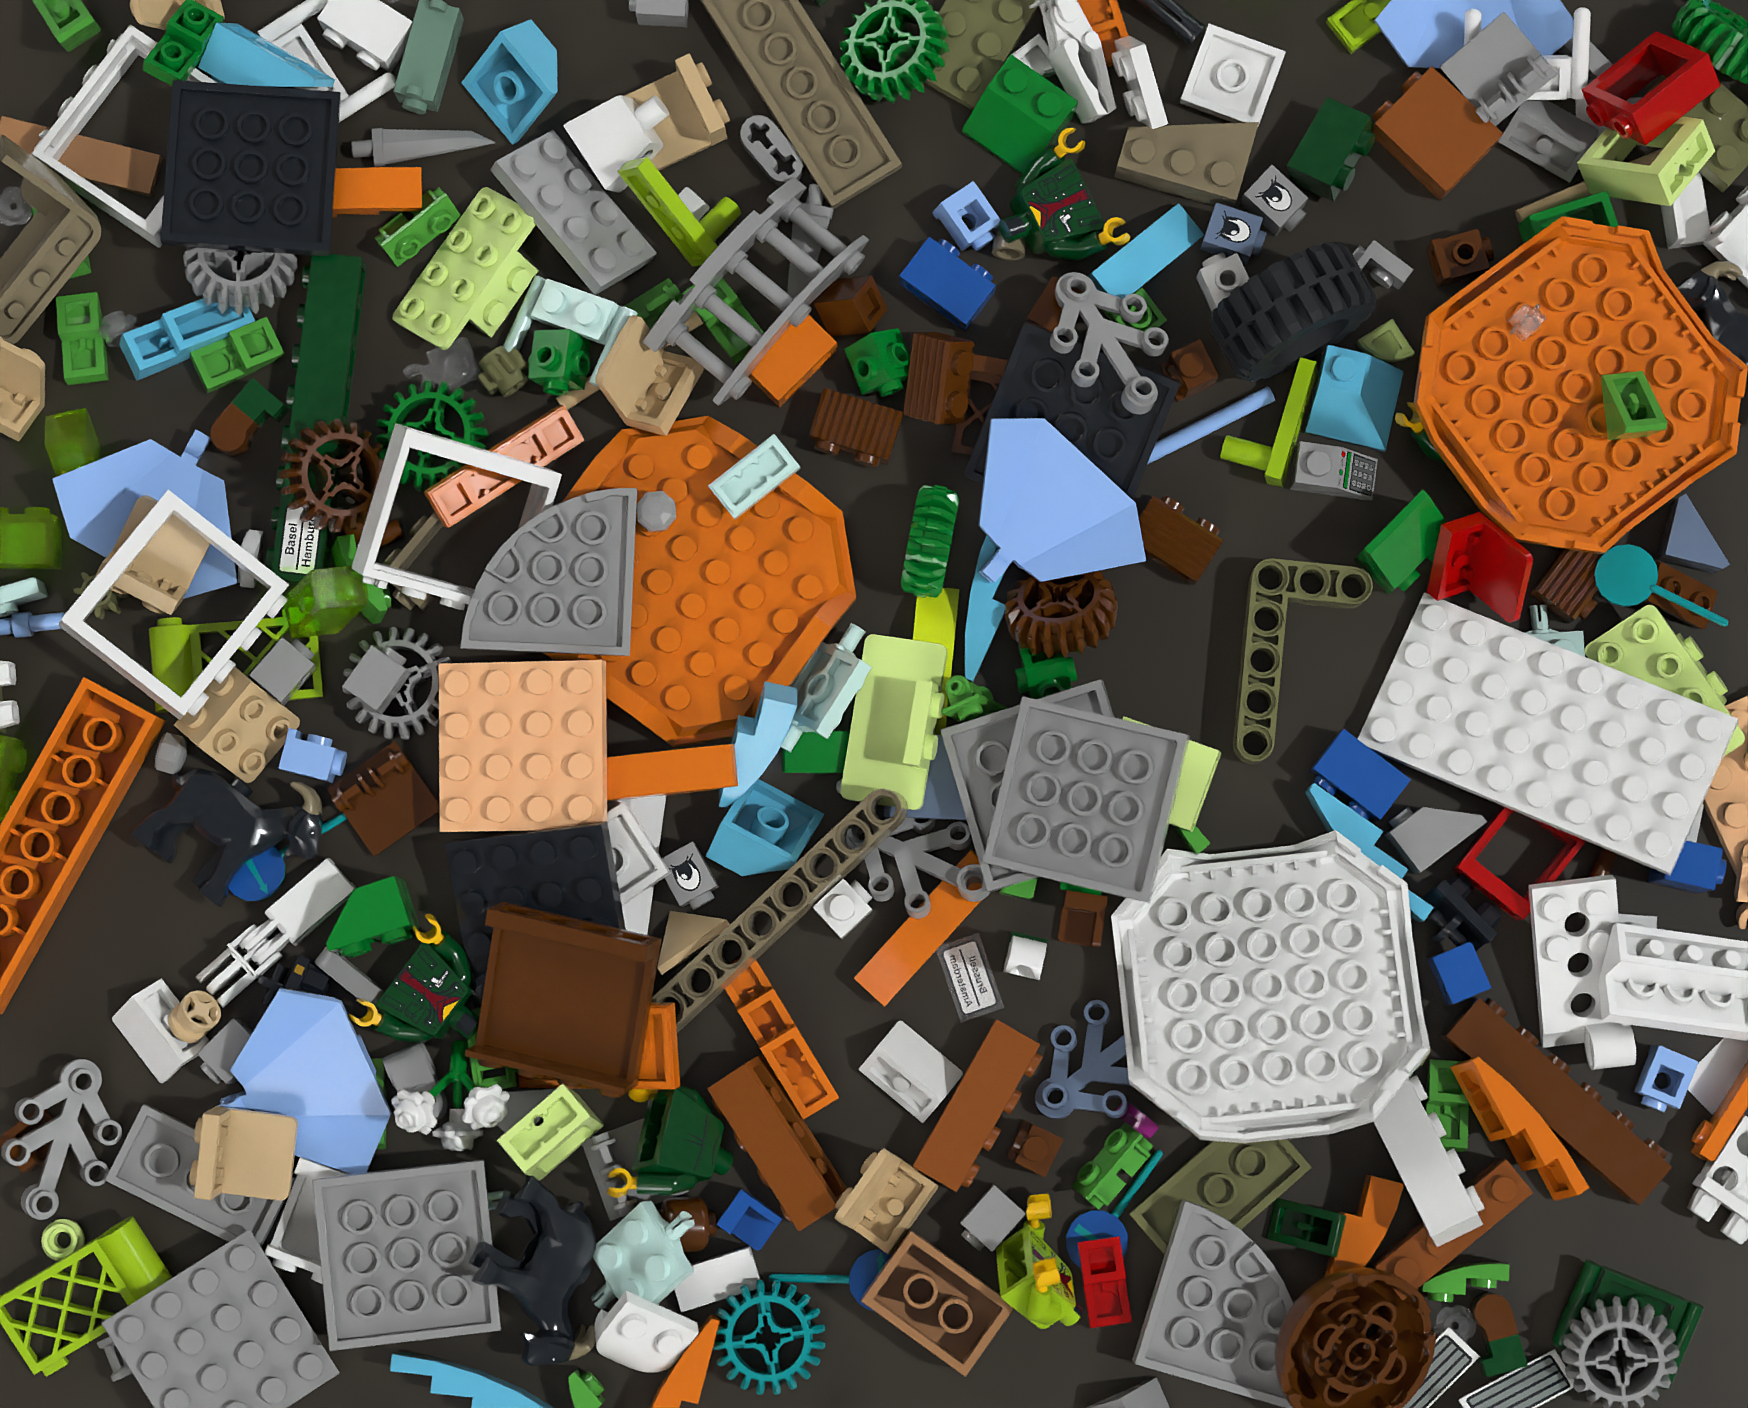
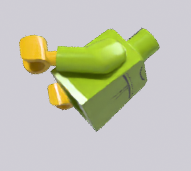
M1048 1193L1031 1195L1027 1199L1026 1215L1028 1220L1024 1222V1227L996 1247L1000 1296L1006 1303L1040 1329H1047L1057 1321H1060L1065 1326H1071L1080 1319L1083 1308L1075 1301L1072 1273L1043 1240L1045 1225L1039 1221L1040 1219L1052 1218L1050 1195Z

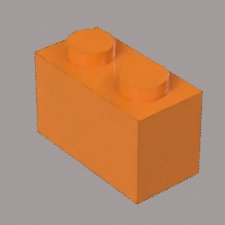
M808 315L797 328L792 324L788 327L748 377L780 408L838 351L837 342Z

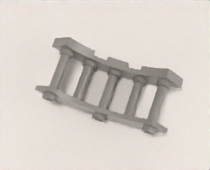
M795 177L787 181L767 198L766 201L771 204L770 207L760 215L753 210L728 235L690 278V281L696 286L693 289L690 288L679 303L675 300L670 303L643 340V343L654 352H657L667 344H670L672 347L677 344L724 385L712 400L718 406L730 397L737 400L744 394L752 383L748 376L788 327L792 324L797 328L811 312L812 308L809 305L843 273L846 272L848 275H851L865 258L861 251L869 241L867 237L862 235L847 247L801 208L802 203L798 199L807 187ZM782 220L786 223L789 221L793 222L835 258L823 268L777 229L778 223ZM758 240L761 243L768 242L812 279L795 299L747 260L748 255L746 252ZM727 272L739 274L783 311L764 334L759 332L715 295L717 290L714 287ZM697 307L701 310L706 308L752 347L734 371L687 332L689 327L685 323Z

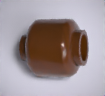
M700 1197L668 1198L662 1202L660 1209H657L661 1217L669 1224L682 1211L692 1216L689 1220L694 1219V1226L680 1237L684 1253L702 1251L707 1246L709 1236L716 1235L717 1222L715 1212L713 1210L708 1211L705 1202Z

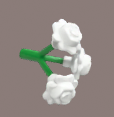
M456 1040L451 1044L449 1072L429 1092L424 1091L421 1094L419 1092L410 1093L401 1089L391 1102L395 1108V1122L398 1127L406 1129L407 1132L419 1131L427 1135L430 1133L431 1128L437 1124V1120L433 1115L434 1098L452 1082L453 1109H449V1122L442 1125V1128L432 1131V1136L441 1139L444 1149L464 1151L465 1149L472 1150L474 1139L483 1135V1130L479 1128L494 1127L503 1120L504 1116L508 1113L507 1102L510 1095L508 1092L502 1091L498 1084L488 1088L476 1087L466 1073L467 1057L465 1056V1051L468 1049V1044L465 1041ZM462 1083L469 1091V1097L464 1100L465 1109H462Z

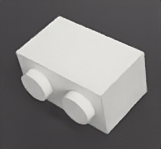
M329 0L317 17L324 30L322 36L341 49L348 45L359 52L356 57L366 66L375 71L381 66L390 73L405 52L413 21L380 0Z

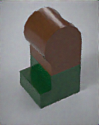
M252 378L213 423L210 432L211 440L222 453L228 456L236 457L242 455L249 449L252 435L256 433L270 416L279 423L290 410Z
M1482 1292L1476 1295L1470 1304V1316L1473 1322L1481 1329L1487 1355L1480 1356L1477 1359L1480 1373L1485 1377H1490L1527 1367L1526 1357L1508 1301L1504 1297L1492 1292Z

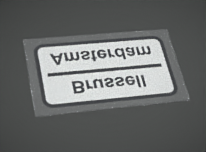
M979 933L941 945L936 950L961 1023L1004 1008Z

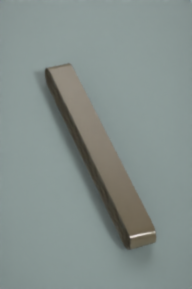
M878 789L870 793L652 997L651 1003H665L670 997L678 1001L680 1004V1014L676 1019L677 1033L903 823L908 813V806L904 797L898 792L887 789ZM884 797H890L896 805L895 814L890 819L883 821L877 814V804ZM858 825L864 831L865 840L859 848L852 849L846 842V834L850 828ZM824 854H828L834 862L833 872L826 878L820 877L815 868L816 861ZM792 883H797L803 890V899L795 907L790 906L785 900V891ZM765 911L772 918L773 924L769 933L761 935L755 929L754 922L757 915ZM732 940L739 943L742 950L741 958L734 964L728 962L724 956L725 946ZM700 969H705L711 977L710 987L705 992H700L694 985V976Z

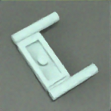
M535 275L503 346L508 353L514 348L519 351L533 319L558 329H571L583 338L605 345L589 380V383L598 387L595 378L599 366L607 357L617 339L618 333L625 326L629 317L632 315L637 316L638 313L630 308L621 307L613 301Z

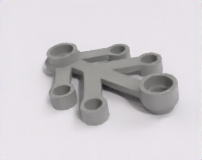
M1072 272L1063 275L1055 287V296L1059 306L1062 308L1058 326L1050 337L1051 347L1056 352L1063 354L1073 349L1078 339L1074 326L1078 314H1080L1088 329L1080 359L1076 362L1071 373L1074 383L1080 387H1090L1094 384L1099 375V366L1096 362L1101 347L1125 384L1121 394L1123 406L1134 414L1147 413L1151 410L1158 397L1157 387L1150 378L1139 375L1119 342L1140 348L1149 356H1159L1168 344L1167 333L1158 327L1149 328L1144 332L1104 319L1097 309L1120 314L1123 320L1129 323H1136L1142 319L1147 309L1146 301L1140 295L1129 294L1123 299L1096 290L1093 281L1084 274ZM1071 288L1079 290L1082 294L1073 292ZM1127 305H1134L1139 312L1129 310ZM1058 335L1066 336L1070 342L1060 341ZM1149 338L1158 340L1160 345L1151 344ZM1079 369L1088 370L1091 373V376L1087 377L1082 375ZM1136 388L1145 391L1147 395L1138 393Z
M906 818L896 830L864 859L870 877L868 881L870 895L876 901L883 902L893 896L895 887L891 876L884 873L879 851L895 858L906 892L904 901L906 911L912 918H924L931 910L929 896L922 890L916 868L958 887L960 895L967 901H981L990 893L987 891L980 865L970 864L960 869L928 854V852L948 846L958 851L969 847L972 836L969 826L963 822H954L947 829L902 842L891 836L909 829L925 834L930 832L935 826V819H929L927 822L920 824L915 822L916 818ZM858 825L850 828L846 834V842L852 849H857L864 843V840L859 839V836L864 831ZM956 832H963L966 834L965 837L961 840H954L951 838L952 835ZM879 883L888 884V888L884 891L879 892L874 889ZM972 883L982 884L979 890L970 891L967 889ZM915 900H923L925 902L921 908L915 909L911 907V903Z
M75 1059L70 1061L61 1070L57 1084L32 1098L25 1097L20 1099L15 1106L16 1118L25 1124L32 1125L41 1120L45 1109L64 1100L59 1116L19 1139L12 1138L7 1140L1 1149L2 1157L6 1162L19 1166L28 1161L32 1151L51 1141L38 1184L27 1187L21 1196L23 1211L34 1219H47L58 1208L59 1199L55 1188L69 1145L81 1166L80 1175L83 1181L92 1186H100L106 1182L105 1179L109 1173V1168L104 1162L97 1160L77 1121L82 1104L95 1125L93 1135L98 1142L104 1145H114L122 1136L121 1126L109 1118L97 1094L102 1083L101 1072L89 1060ZM85 1073L88 1078L86 1085L82 1088H77L76 1078L80 1074ZM33 1103L35 1113L30 1118H25L23 1116L24 1107ZM107 1125H112V1136L108 1139H103V1128ZM15 1145H21V1155L16 1159H11V1148ZM95 1165H99L100 1175L96 1179L91 1180L89 1178L90 1169ZM42 1196H47L49 1200L48 1206L43 1210H38L36 1207L38 1199Z

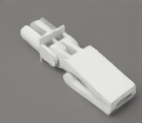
M1035 0V3L1030 5V9L1037 6L1040 7L1050 50L1048 53L1049 59L1065 92L1078 101L1076 113L1081 123H1092L1115 110L1116 105L1099 36L1092 30L1077 0Z
M330 858L325 859L265 911L264 914L269 918L259 927L253 924L231 944L228 943V948L195 978L200 983L205 982L234 957L235 961L206 987L211 996L215 995L244 970L247 972L217 1000L222 1008L225 1007L256 978L259 979L260 975H263L282 957L280 951L289 941L294 946H297L349 899L353 889L357 887L342 874ZM278 928L281 932L269 941L268 938ZM239 946L242 949L245 948L244 951L247 953L245 956H242L237 950ZM251 960L257 962L256 964L259 968L255 970L249 962Z

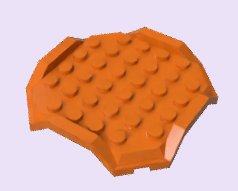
M1562 216L1426 316L1413 405L1430 443L1477 507L1515 541L1603 554L1630 529L1694 481L1737 454L1741 424L1738 422L1740 401L1745 394L1748 365L1717 341L1702 323L1664 271L1649 230L1619 225L1611 227L1593 224V221ZM1643 371L1668 422L1667 429L1648 437L1608 441L1601 386L1602 375Z
M710 416L675 421L667 436L637 428L622 429L593 459L562 501L563 503L586 493L614 488H637V503L646 492L663 491L675 501L676 520L666 531H647L637 522L636 512L630 657L543 653L553 661L605 660L606 698L672 747L726 737L732 738L738 715L755 718L764 681L790 687L832 628L856 601L843 512L806 480L794 473L736 520H734L708 485L758 446Z

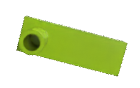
M648 157L627 161L617 171L692 267L700 266L718 247L715 241L741 215L739 206L730 198L723 197L698 222Z
M1300 357L1273 447L1226 435L1220 459L1266 471L1265 478L1267 484L1283 488L1318 372L1316 361Z

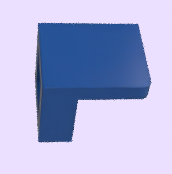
M1465 943L1442 954L1427 958L1446 1005L1455 1004L1491 988L1472 943Z
M742 1188L716 1225L727 1233L734 1234L753 1249L759 1251L783 1217Z

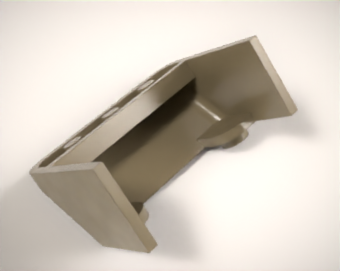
M2 135L0 137L1 161L23 176L20 186L22 196L30 206L38 211L0 258V336L3 340L13 345L24 336L97 245L101 237V226L97 215L53 169L5 135Z

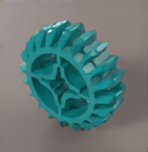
M763 1279L756 1281L757 1293L753 1295L746 1284L742 1285L740 1291L744 1300L740 1302L736 1296L730 1294L726 1300L734 1310L730 1312L724 1308H719L717 1311V1315L720 1318L727 1320L726 1325H718L716 1333L724 1334V1340L714 1341L713 1350L726 1348L727 1354L717 1359L718 1366H723L731 1361L734 1367L727 1373V1378L732 1380L739 1372L744 1374L745 1377L740 1385V1388L744 1390L749 1387L751 1379L757 1380L756 1393L760 1395L764 1393L765 1382H772V1390L775 1395L781 1393L780 1380L786 1379L790 1389L797 1388V1381L793 1374L798 1372L802 1378L807 1380L810 1378L811 1373L804 1366V1363L807 1361L812 1365L818 1366L821 1361L817 1355L810 1353L811 1348L818 1350L825 1348V1341L813 1339V1334L825 1331V1324L811 1325L810 1321L820 1315L819 1308H812L806 1312L803 1307L808 1304L811 1297L808 1294H804L798 1302L795 1301L792 1297L796 1293L797 1286L794 1284L788 1287L786 1295L779 1293L781 1287V1280L774 1279L772 1292H765ZM770 1302L779 1303L789 1308L798 1317L801 1325L793 1326L777 1323L772 1315ZM757 1304L758 1326L753 1331L734 1336V1327L738 1317L747 1308ZM764 1315L767 1316L768 1326L771 1327L772 1332H779L780 1334L791 1333L782 1335L780 1341H774L776 1346L772 1349L773 1358L770 1356V1350L767 1348L765 1341H758V1339L748 1341V1339L756 1338L757 1332L763 1333L761 1327L765 1325ZM804 1338L802 1351L796 1360L789 1366L780 1369L779 1348L786 1342ZM755 1348L759 1350L765 1358L768 1371L758 1370L748 1365L740 1357L736 1349Z

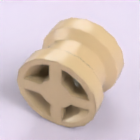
M198 990L192 991L171 1010L168 1016V1025L171 1032L183 1042H199L219 1022L221 1009L218 1002L210 994Z

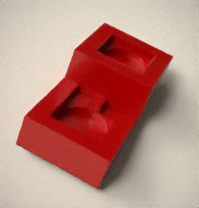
M1120 1236L1078 1242L1089 1328L1131 1323L1132 1318Z

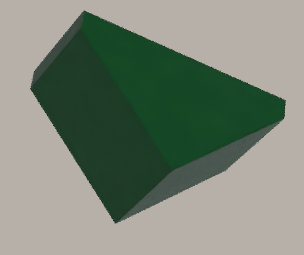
M1277 1198L1267 1239L1337 1257L1346 1215Z

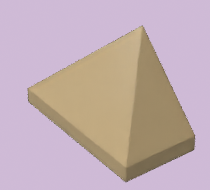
M670 911L657 969L665 976L709 945L730 923L726 919Z

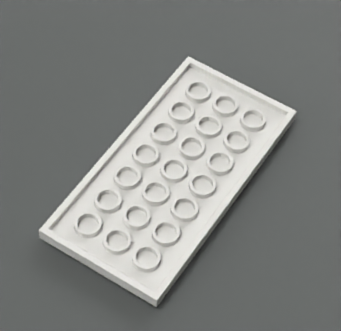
M1424 592L1358 740L1379 755L1671 876L1737 727L1738 718L1447 601H1437L1431 595Z

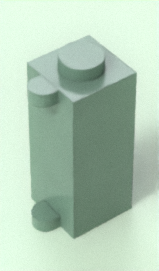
M419 0L393 91L398 102L402 103V108L418 114H425L426 110L439 111L464 21L460 8L449 6L441 0Z

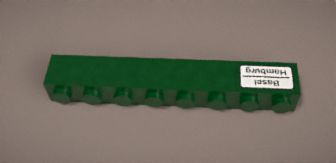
M330 254V256L312 255L311 263H305L302 286L303 288H308L306 304L300 303L297 314V327L302 328L301 344H295L292 353V368L297 369L295 385L290 384L287 392V409H292L290 425H284L281 440L282 450H287V453L295 454L290 449L289 442L295 438L302 440L300 431L304 428L309 427L314 431V424L319 421H325L329 427L331 421L335 419H340L344 428L347 425L367 265L362 257ZM323 443L316 451L321 455L327 454L331 458L336 459L338 455L344 454V447L335 443ZM287 464L278 468L276 489L278 491L290 485L289 479H282L278 476L280 471L290 469V466ZM339 468L330 470V474L334 475L331 477L333 484L340 483V478H338L341 475L338 471ZM308 469V481L313 491L316 480L314 474ZM281 493L280 507H274L272 511L271 530L276 532L275 547L268 548L266 567L289 585L326 589L333 533L330 532L328 524L322 530L314 529V517L307 522H302L299 518L303 508L300 507L295 510L288 508V504L295 499L293 493L288 495ZM338 493L334 497L327 499L324 504L337 509Z

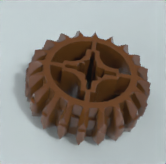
M340 419L332 420L329 427L325 421H319L314 424V431L309 427L300 431L302 440L297 438L290 440V449L295 454L286 453L282 455L281 460L289 465L290 469L280 471L278 476L282 479H289L290 485L283 487L281 493L283 495L293 493L295 499L288 504V508L295 510L302 507L303 511L299 519L302 522H307L314 517L313 524L316 530L324 529L327 524L331 533L340 532L342 527L347 531L356 530L357 521L362 525L366 522L381 467L385 459H379L376 454L382 450L383 444L379 442L369 445L372 432L368 430L363 431L357 436L358 425L354 422L348 423L344 428ZM323 443H335L347 448L346 452L338 455L336 459L331 458L327 454L321 455L316 451ZM358 462L363 472V483L356 474ZM339 468L338 471L341 475L338 478H341V482L333 484L331 477L334 475L330 474V470ZM308 469L314 474L316 480L313 491L308 481ZM336 493L344 498L350 497L355 501L346 510L333 509L324 504L327 499L334 497Z
M1102 571L1088 572L1039 582L1026 572L1025 580L1015 581L1014 589L1007 592L1006 610L1004 613L1009 633L1012 639L1019 643L1021 649L1030 648L1033 655L1045 652L1048 659L1055 653H1062L1066 658L1069 652L1076 651L1082 655L1085 647L1097 648L1099 639H1108L1109 631L1115 628L1118 604L1114 588L1111 586L1110 580H1106L1103 577Z

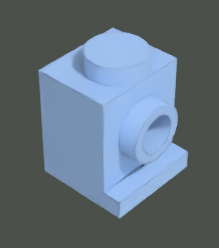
M974 181L942 201L933 211L935 218L940 219L961 251H964L969 246H972L975 251L986 246L994 240L995 235L992 231L997 228L1000 222V218ZM961 218L970 219L973 228L969 230Z
M289 728L278 769L333 784L335 775L341 776L343 773L347 752L331 747L332 739L308 734L305 741L302 740L304 733Z
M1651 1045L1648 1051L1649 1055L1634 1092L1643 1095L1641 1104L1665 1113L1667 1106L1680 1109L1698 1061L1663 1046ZM1660 1072L1664 1073L1668 1079L1667 1085L1662 1089L1658 1088L1654 1082L1656 1075Z

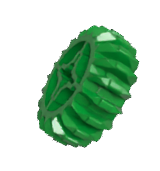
M877 0V4L874 6L864 2L865 12L861 16L852 13V19L855 24L853 27H843L844 34L848 39L839 43L840 50L844 53L839 59L841 60V65L846 69L845 73L848 80L852 84L855 83V87L860 93L868 94L873 100L878 102L884 97L888 102L894 104L899 94L903 99L910 101L911 90L915 88L918 92L925 93L923 83L927 79L937 82L933 71L935 68L945 67V61L941 55L950 52L948 44L944 41L949 35L947 29L942 25V17L937 11L933 10L929 2L924 0ZM907 23L918 25L920 36H913L906 29ZM875 58L882 65L881 72L870 70L869 59Z
M1688 0L1676 14L1677 18L1672 24L1674 35L1678 37L1680 42L1708 53L1713 67L1723 74L1725 73L1734 80H1740L1742 83L1748 84V21L1718 2H1713L1712 0Z
M430 380L424 381L423 393H419L414 384L408 385L411 397L406 400L401 393L396 392L393 396L399 406L395 409L391 405L385 404L383 407V411L391 417L390 421L378 419L376 423L378 428L388 431L387 434H380L375 437V442H380L383 446H389L396 423L423 432L428 431L429 433L430 428H435L441 437L487 450L484 444L475 441V439H482L488 436L486 428L474 427L485 420L482 412L471 413L477 403L473 398L466 399L461 403L464 391L459 387L448 396L449 385L444 381L440 383L437 393L434 392V387ZM433 405L432 408H429L427 416L422 421L417 423L407 421V423H404L416 410ZM446 407L455 411L462 418L465 432L464 437L456 436L454 432L445 430L446 417L444 413ZM388 447L378 453L380 459L385 458ZM418 450V465L416 466L406 460L400 483L407 485L415 476L414 488L417 491H422L426 480H429L431 487L466 464L451 460L442 466L430 468L431 464L435 463L437 455Z
M923 485L919 489L902 572L901 587L904 592L913 593V596L926 598V596L937 598L942 593L960 500L957 491L948 490L947 487L938 485L934 487Z

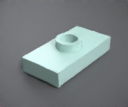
M773 434L708 486L734 520H736L801 468L776 435Z
M32 577L1 586L0 618L17 613V606L48 597L45 583Z

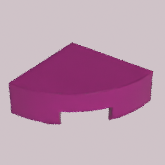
M1122 1103L1117 1107L1115 1111L1119 1110L1122 1107ZM1128 1103L1127 1112L1122 1117H1119L1146 1139L1151 1138L1159 1128L1157 1124L1130 1103Z

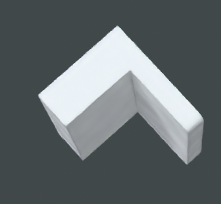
M1698 172L1671 206L1661 205L1668 249L1702 245L1711 235V231L1708 229L1710 224L1702 176Z
M162 978L133 995L112 1017L114 1024L160 1083L169 1080L183 1065L198 1056L197 1053L209 1042L206 1036L199 1042H183L171 1032L168 1025V1016L171 1010L180 1002Z
M903 1021L896 1023L858 1069L922 1123L943 1101L963 1075V1072Z
M751 1246L692 1263L691 1266L694 1272L674 1290L680 1310L683 1312L725 1299L730 1294L734 1296L741 1294L740 1287L744 1284L749 1287L750 1291L756 1289V1281L760 1279Z

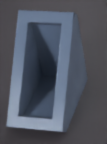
M1687 494L1670 503L1657 560L1715 574L1730 565Z

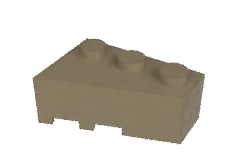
M1259 122L1166 125L1151 129L1148 126L1128 127L1114 178L1211 206H1215L1217 202L1234 208Z

